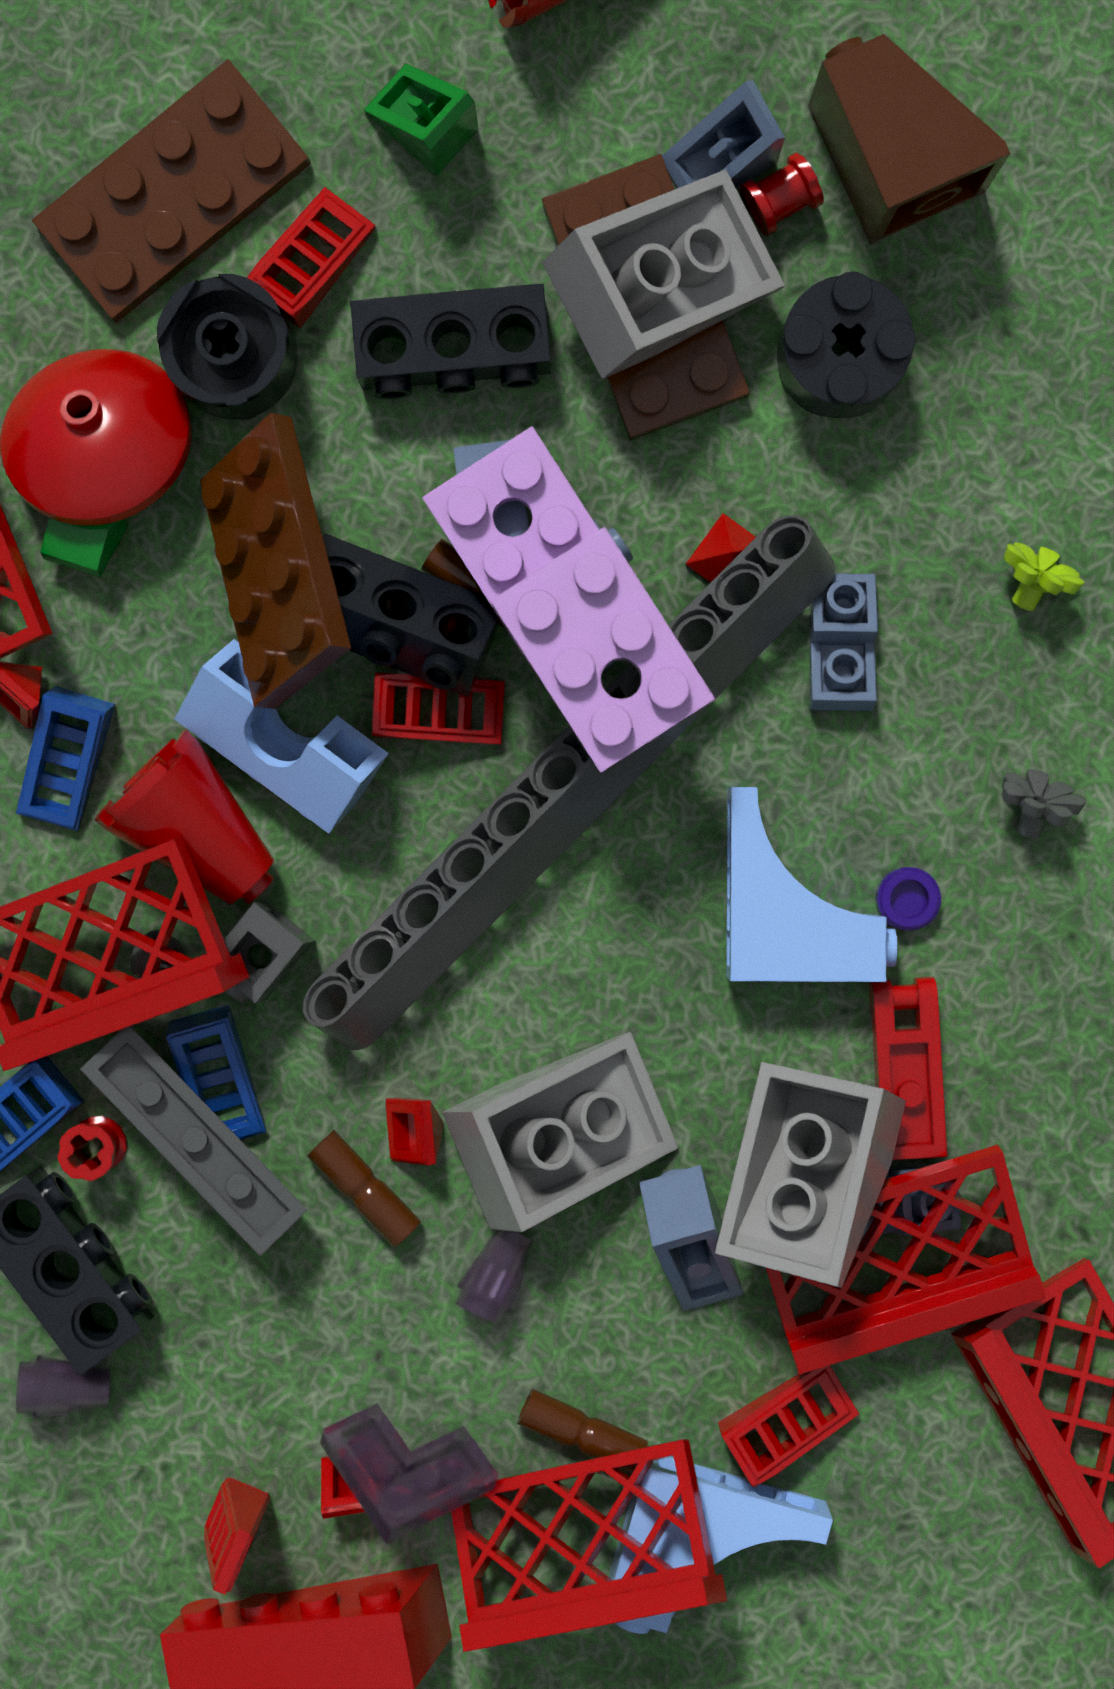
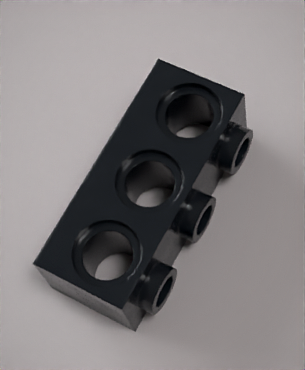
M544 283L350 301L357 380L363 391L373 390L375 398H404L412 395L411 386L437 384V391L440 393H464L474 390L476 388L475 381L499 378L501 379L502 387L523 388L538 384L539 375L551 374ZM521 326L533 334L534 340L524 351L509 352L498 342L501 334L510 327ZM449 332H460L469 338L470 345L461 356L446 358L435 350L441 336ZM394 337L402 340L406 344V349L398 361L391 364H383L372 358L376 344L382 339Z
M324 533L323 541L351 649L348 651L364 656L376 665L389 666L425 680L429 685L437 689L450 690L469 697L491 648L500 620L486 597Z
M41 1165L0 1194V1269L81 1376L144 1329L154 1317L147 1308L152 1304V1300L147 1289L136 1276L128 1274L124 1277L112 1261L110 1256L114 1253V1248L104 1231L94 1223L86 1226L74 1210L72 1205L76 1203V1197L65 1179L56 1172L48 1175ZM18 1200H28L36 1205L41 1215L39 1228H30L21 1223L16 1213ZM56 1251L67 1252L77 1260L79 1265L78 1278L64 1277L56 1270L54 1265V1254ZM104 1303L109 1305L117 1315V1328L107 1329L99 1326L92 1317V1304Z

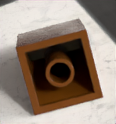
M885 34L864 43L861 37L850 38L827 52L825 55L826 60L822 61L808 107L869 244L987 191L1011 154L1005 140Z

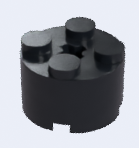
M855 271L845 272L842 275L824 279L807 289L790 310L777 347L779 376L790 397L806 411L830 418L862 416L882 404L905 374L916 343L915 331L904 304L888 287L868 278L863 273ZM850 340L856 347L853 354L846 352L840 357L834 354L832 348L836 341L844 343Z
M218 274L219 277L207 278L201 281L196 279L180 287L170 297L161 312L157 325V342L159 344L162 364L175 386L193 405L203 412L222 419H252L273 407L284 396L292 383L297 367V343L294 334L276 301L256 282L236 274ZM237 341L239 344L238 350L233 355L225 353L221 356L217 351L218 346L222 342L233 345Z

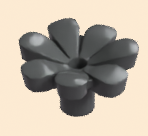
M1028 769L1026 780L1016 773H1006L1003 778L1002 798L1007 804L1019 805L1022 812L1016 830L1028 838L1040 837L1046 820L1055 826H1066L1072 815H1078L1086 804V799L1080 795L1073 794L1074 789L1066 783L1057 781L1048 785V774L1042 771Z

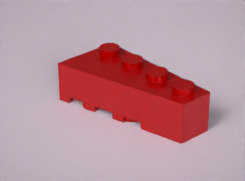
M438 1563L282 1593H260L247 1597L244 1600L219 1604L218 1599L215 1598L200 1599L182 1607L181 1614L160 1633L170 1689H416L452 1638Z

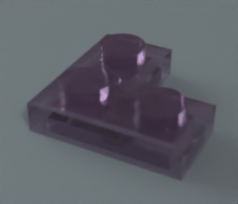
M378 1403L324 1428L321 1436V1446L386 1544L493 1490L499 1475L464 1426L410 1451Z

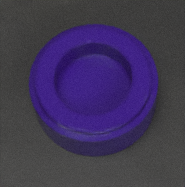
M901 867L890 871L881 879L876 890L875 903L879 914L887 917L886 923L897 929L913 931L927 926L934 920L940 909L941 893L937 882L927 872L914 867Z

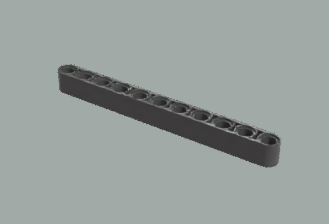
M786 515L770 523L668 625L715 699L826 589L834 576V561L805 518L798 515ZM630 663L605 689V692L617 699L633 696L640 686L638 669ZM713 701L601 773L569 725L316 979L306 992L303 1001V1013L306 1020L349 1050H361L374 1043Z

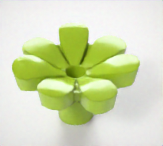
M1014 542L1013 544H1007L1003 558L1005 562L1015 569L1013 577L1020 582L1012 597V601L1022 609L1028 611L1035 610L1044 592L1057 595L1059 592L1076 594L1085 582L1079 578L1080 574L1072 567L1064 564L1056 565L1060 555L1051 549L1040 547L1036 555L1032 548L1023 543Z

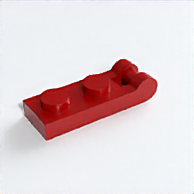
M934 977L914 978L913 984L891 985L889 979H886V982H869L875 1085L906 1100L892 1160L947 1157L939 1003L936 980ZM915 1010L916 1028L895 1029L894 1011Z

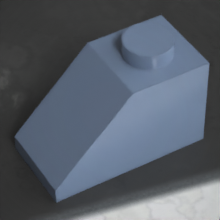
M702 1166L673 1169L663 1173L660 1177L639 1182L652 1247L683 1311L744 1295L734 1259L715 1254L722 1219Z

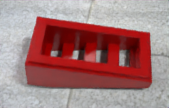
M324 187L260 259L247 278L263 287L276 301L284 317L301 329L374 232L376 226ZM325 211L352 230L345 240L319 221ZM310 231L335 249L329 258L304 241ZM296 251L319 268L313 277L290 261V258ZM281 271L303 287L296 296L275 280Z
M375 672L372 736L389 739L501 745L505 681L476 679L469 697L459 694L457 729L445 728L447 691L450 690L437 689L429 685L425 680L409 674ZM395 688L407 689L405 725L393 724ZM421 690L433 691L431 727L419 726ZM473 693H485L483 730H471Z
M829 1365L800 1375L797 1374L719 1421L718 1425L722 1438L751 1486L755 1488L781 1472L859 1415V1412ZM817 1383L820 1384L835 1409L834 1412L825 1417L809 1392V1389ZM796 1398L799 1399L813 1422L812 1425L804 1430L788 1406ZM775 1413H777L791 1436L782 1443H780L767 1421ZM754 1428L769 1450L760 1456L757 1455L746 1437V1434Z
M226 1478L221 1484L204 1525V1542L213 1590L226 1595L227 1591L231 1592L271 1499L268 1496L269 1493L233 1478Z

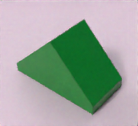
M407 63L404 64L364 109L368 116L435 177L439 175L479 130L475 101L467 91Z

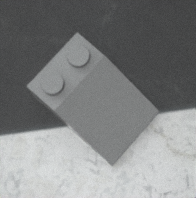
M726 169L576 228L542 262L602 379L654 357L772 295L785 286Z
M631 1032L623 1033L498 1084L442 1112L490 1229L523 1232L678 1149Z
M761 1062L715 1254L842 1288L891 1166L906 1100L883 1088Z

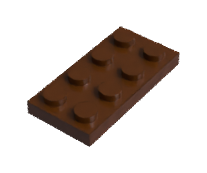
M227 59L33 218L32 222L111 319L117 323L308 167L311 162L309 157L231 61Z
M662 154L546 196L542 198V206L557 246H559L576 228L675 189ZM723 320L652 358L606 377L630 441L747 398L750 394Z
M270 412L200 480L202 500L207 509L215 542V554L220 563L227 592L229 613L234 622L243 659V671L248 680L254 707L276 709L350 650L351 645L292 417Z

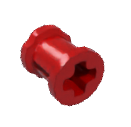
M797 152L787 157L786 166L757 183L747 180L740 184L743 202L764 236L768 237L775 233L777 223L807 206L816 209L824 203L823 192L813 169L805 157Z
M92 1116L66 1131L60 1139V1150L57 1156L62 1170L71 1178L93 1181L104 1176L124 1158L127 1149V1137L123 1128L114 1119L105 1116ZM97 1137L102 1141L104 1147L97 1155L88 1159L83 1154L82 1148L87 1145L88 1141Z

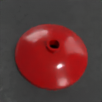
M95 349L82 351L49 364L28 380L17 393L7 410L1 429L0 451L2 463L16 491L39 513L51 519L73 525L86 526L112 523L133 516L156 502L175 482L186 463L192 440L191 416L182 392L170 380L166 371L153 361L141 355L122 350ZM91 410L85 417L76 418L80 413Z

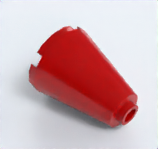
M187 729L181 732L177 740L173 738L123 786L125 788L122 791L124 795L115 804L110 800L95 817V821L104 830L141 852L183 836L203 889L229 905L240 898L246 904L251 903L274 879L268 872V869L274 862V858L197 738ZM168 856L156 860L174 871Z

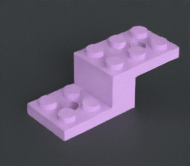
M533 426L422 497L528 664H531L600 773L715 700L605 527L600 530L598 529ZM509 501H518L525 504L532 513V523L529 529L516 537L502 534L494 524V516L497 509ZM615 660H625L632 663L640 674L638 691L629 698L617 699L611 697L602 687L601 674L603 669Z

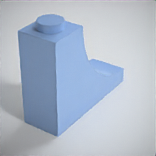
M757 787L727 788L726 977L730 981L886 982V967H895L897 961L896 930L886 929L887 917L847 911L820 899L808 891L783 866L767 838L758 805Z
M670 1457L654 1461L640 1484L665 1504L668 1503L679 1484L674 1458ZM694 1464L713 1565L744 1548L771 1541L801 1540L826 1545L833 1522L826 1501L764 1483L753 1488L746 1478ZM634 1494L629 1502L622 1529L643 1544L659 1518L660 1513ZM681 1503L676 1512L685 1518L683 1503ZM670 1521L652 1552L673 1568L693 1565L694 1560L689 1535ZM618 1541L609 1573V1578L612 1580L622 1579L636 1556L633 1551L620 1541ZM646 1562L639 1575L658 1572V1570ZM675 1612L615 1624L624 1630L638 1634L648 1633L650 1629L667 1633Z

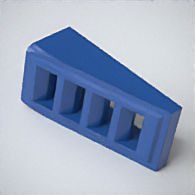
M58 686L43 694L16 814L71 830H79L113 715L114 703ZM60 713L89 721L88 729L58 721ZM54 736L84 745L82 754L79 755L51 746ZM46 762L78 770L76 780L44 771ZM39 786L72 794L70 805L37 796Z
M230 1005L170 1021L166 1038L180 1078L213 1112L243 1104L246 1115L222 1121L240 1140L265 1133V1122ZM216 1034L220 1035L221 1041L190 1049V1042ZM227 1056L229 1066L201 1074L197 1073L196 1064ZM235 1080L238 1090L205 1099L204 1089Z
M48 1056L29 1062L0 1087V1118L18 1138L10 1145L0 1133V1172L85 1102ZM30 1081L53 1107L49 1113L45 1114L24 1089V1086ZM12 1096L35 1122V1125L29 1130L6 1103Z

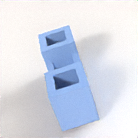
M235 639L201 667L174 718L175 721L196 735L202 742L211 746L246 772L252 779L261 783L328 834L356 805L389 754L338 715L316 737H304L293 732L283 723L277 709L254 707L248 680L243 671V659L239 642Z

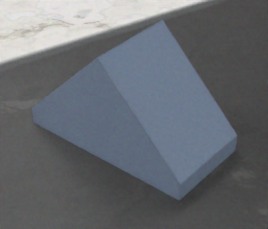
M751 80L743 83L664 153L662 157L677 188L725 169L735 188H737L745 181L751 180L777 165L785 136L756 84Z

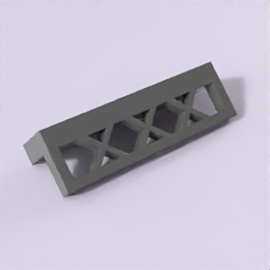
M131 1026L123 1028L80 1068L94 1085L259 1256L307 1211L301 1202Z

